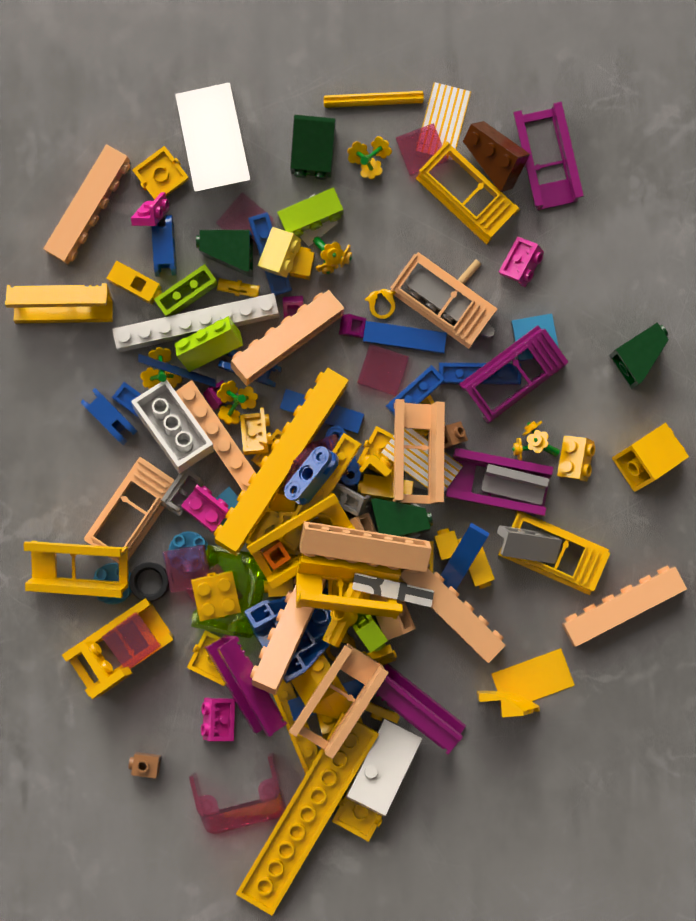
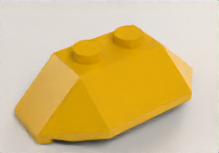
M323 653L304 674L291 680L305 706L331 667ZM336 675L331 684L347 693ZM328 687L312 713L338 719L342 712L346 713L353 701H348L345 696Z

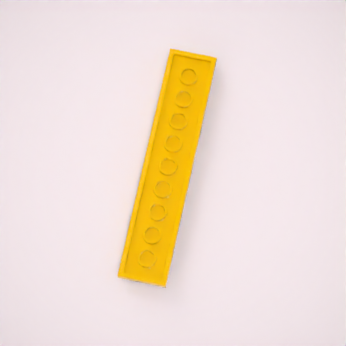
M341 713L326 740L330 739L346 713ZM357 721L333 759L325 755L323 748L320 749L237 890L236 895L272 916L377 739L378 732Z

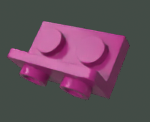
M161 192L154 201L144 202L131 217L132 226H156L169 210V200L166 199V193Z
M517 236L499 270L500 275L515 280L521 286L526 287L528 282L532 280L537 265L541 263L544 251L538 244Z
M198 484L181 505L184 511L212 533L224 521L229 511V506L222 499H215L207 487H200Z
M204 698L201 707L202 714L204 715L203 724L201 725L203 740L234 741L235 700L233 698Z

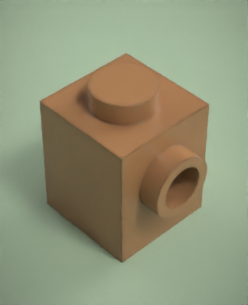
M461 421L445 425L444 450L468 441Z
M136 752L134 757H130L128 769L132 770L131 775L157 778L159 776L161 755Z

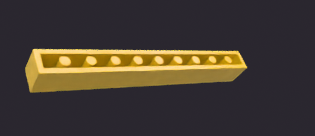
M328 367L324 373L320 372L315 380L317 384L314 389L310 388L304 397L306 401L302 406L298 405L293 413L294 419L291 423H286L282 430L284 434L280 440L276 439L272 444L271 450L273 451L269 457L265 456L259 465L261 467L257 474L254 472L248 481L249 487L246 491L242 490L239 494L236 507H231L225 516L227 520L224 525H219L214 532V536H216L214 538L215 544L236 557L348 387L349 380Z

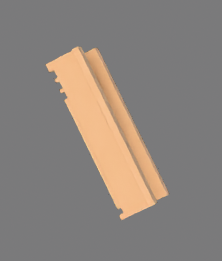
M419 252L412 256L390 287V291L396 292L395 297L468 349H470L490 318L498 310ZM418 263L455 289L438 315L400 289ZM457 292H460L472 302L455 326H452L440 316L452 299L457 297Z
M396 399L394 403L393 502L411 504L443 503L445 402H435L431 405L404 403V399ZM404 428L429 430L428 446L404 445ZM404 448L428 450V495L403 494Z
M139 457L84 537V540L93 546H107L97 539L96 535L122 499L123 502H127L145 514L124 545V547H128L129 561L165 509L161 506V499L174 482V479L142 457ZM133 482L157 498L148 512L124 496ZM110 557L119 563V557Z
M347 643L298 716L289 733L296 737L298 734L302 735L323 748L325 755L333 759L389 672L384 669L382 664ZM339 670L364 684L356 699L353 698V695H348L331 684ZM328 687L345 696L348 701H353L330 739L326 740L306 728L304 724Z

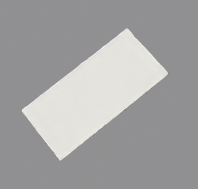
M230 83L176 94L194 191L250 180Z

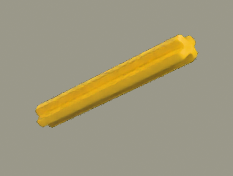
M423 91L327 95L324 96L323 100L325 108L415 104L424 102Z

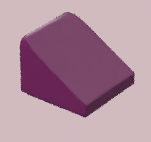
M302 295L283 297L284 318L287 316L292 317L304 305Z
M344 314L341 317L339 335L363 338L366 318Z
M224 380L217 383L216 387H209L203 393V396L213 410L225 404L217 397V391L221 388V384L225 383Z

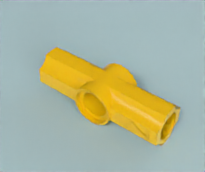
M349 582L343 597L363 599L366 592L353 590V583ZM331 610L330 615L332 619L322 640L339 648L348 628L356 623L358 613Z

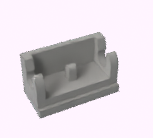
M188 469L180 473L161 499V506L180 517L184 512L181 505L194 491V487L197 484L200 487L202 486L201 478Z
M339 480L333 493L338 498L341 507L357 517L368 512L371 506L366 504L368 501H371L372 497L356 493L340 484L342 481Z

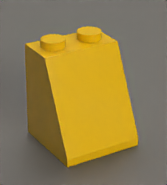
M665 422L613 456L612 460L632 490L636 492L667 473L689 456L674 435L672 429Z

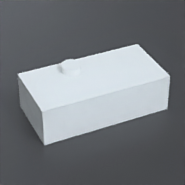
M167 379L165 382L158 383L131 401L134 411L179 474L214 452L213 443Z
M384 719L377 731L379 735L362 762L346 795V798L381 816H386L422 740L421 737Z

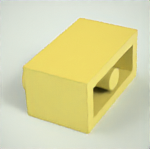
M272 227L258 266L267 272L287 278L288 273L293 268L295 255L300 250L301 239L294 233Z

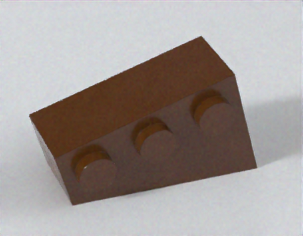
M484 121L471 124L463 140V143L500 192L513 189L530 153Z

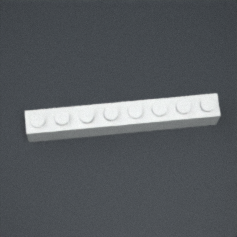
M272 293L113 328L112 330L116 349L119 352L186 338L198 330L204 329L228 316L237 327L280 316L275 295Z

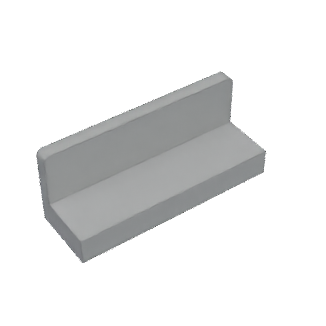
M488 464L481 491L541 505L549 479Z
M499 525L497 534L504 538L500 553L502 556L553 564L556 562L562 540L555 535Z

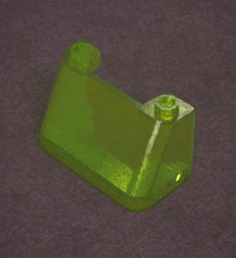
M208 545L204 559L208 566H212L211 573L233 572L241 613L200 622L196 609L192 613L191 627L231 636L251 638L254 633L244 611L262 602L266 577L250 552L240 551L236 557L222 547Z

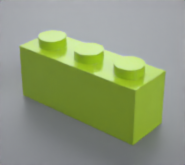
M333 187L277 211L284 231L294 233L297 237H300L308 229L313 231L322 227V223L329 220L330 222L339 220L341 215L344 214V210Z
M204 264L154 300L166 317L177 315L217 287L218 282Z
M229 316L175 343L176 356L189 372L243 346L241 332Z
M358 613V619L352 626L370 653L381 650L386 645L387 638L371 615Z

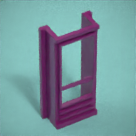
M562 101L553 103L551 109L524 115L522 110L513 112L521 148L530 153L525 166L537 211L575 203L580 197H584ZM552 118L562 160L534 165L525 123ZM563 164L566 179L539 185L536 170Z
M537 325L459 383L463 391L468 392L483 413V419L489 424L565 367L568 360L546 329H541ZM527 348L543 369V372L531 381L520 367L519 361L515 360V357ZM512 360V364L517 367L527 381V384L491 410L475 387Z
M455 448L452 458L463 467L446 489V497L545 516V501L548 487L545 489L541 505H531L491 497L490 493H488V496L471 493L476 466L487 467L488 464L548 479L552 476L553 467Z
M224 635L204 648L253 733L257 734L264 730L266 736L270 737L285 726L287 722L281 720L283 717L269 692L252 686L250 674L254 666L249 657L244 655L245 651L241 650L242 645L237 643L240 641L237 636Z
M387 663L384 669L389 673L377 690L376 696L382 697L381 700L387 701V705L440 748L443 750L447 749L446 753L449 754L463 738L461 732L465 729L466 725Z

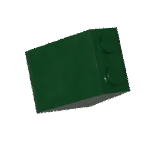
M294 115L290 171L295 177L305 178L306 175L315 176L314 178L325 180L327 177L331 178L336 118Z
M200 230V235H196V248H199V251L205 257L248 277H253V235L250 230Z
M658 322L615 349L609 355L631 389L643 382L669 340L667 330L663 325L660 326Z
M377 498L371 499L379 533L409 537L430 532V526H433L431 512L427 513L426 508Z

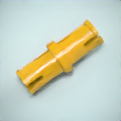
M219 278L217 291L234 293L235 296L258 297L260 285L242 283V280L232 281Z

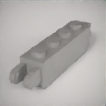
M404 265V266L401 268V270L399 271V273L397 274V276L400 275V273L402 272V270L405 268L406 265ZM426 268L419 269V271L413 270L405 281V284L408 285L407 289L410 290L409 294L417 300L423 299L427 302L425 306L434 312L436 310L440 312L451 297V293L455 291L454 288ZM457 292V297L452 299L442 313V318L450 324L453 322L457 323L472 301L460 292ZM487 323L479 335L490 339L494 337L495 330L493 326L491 327Z

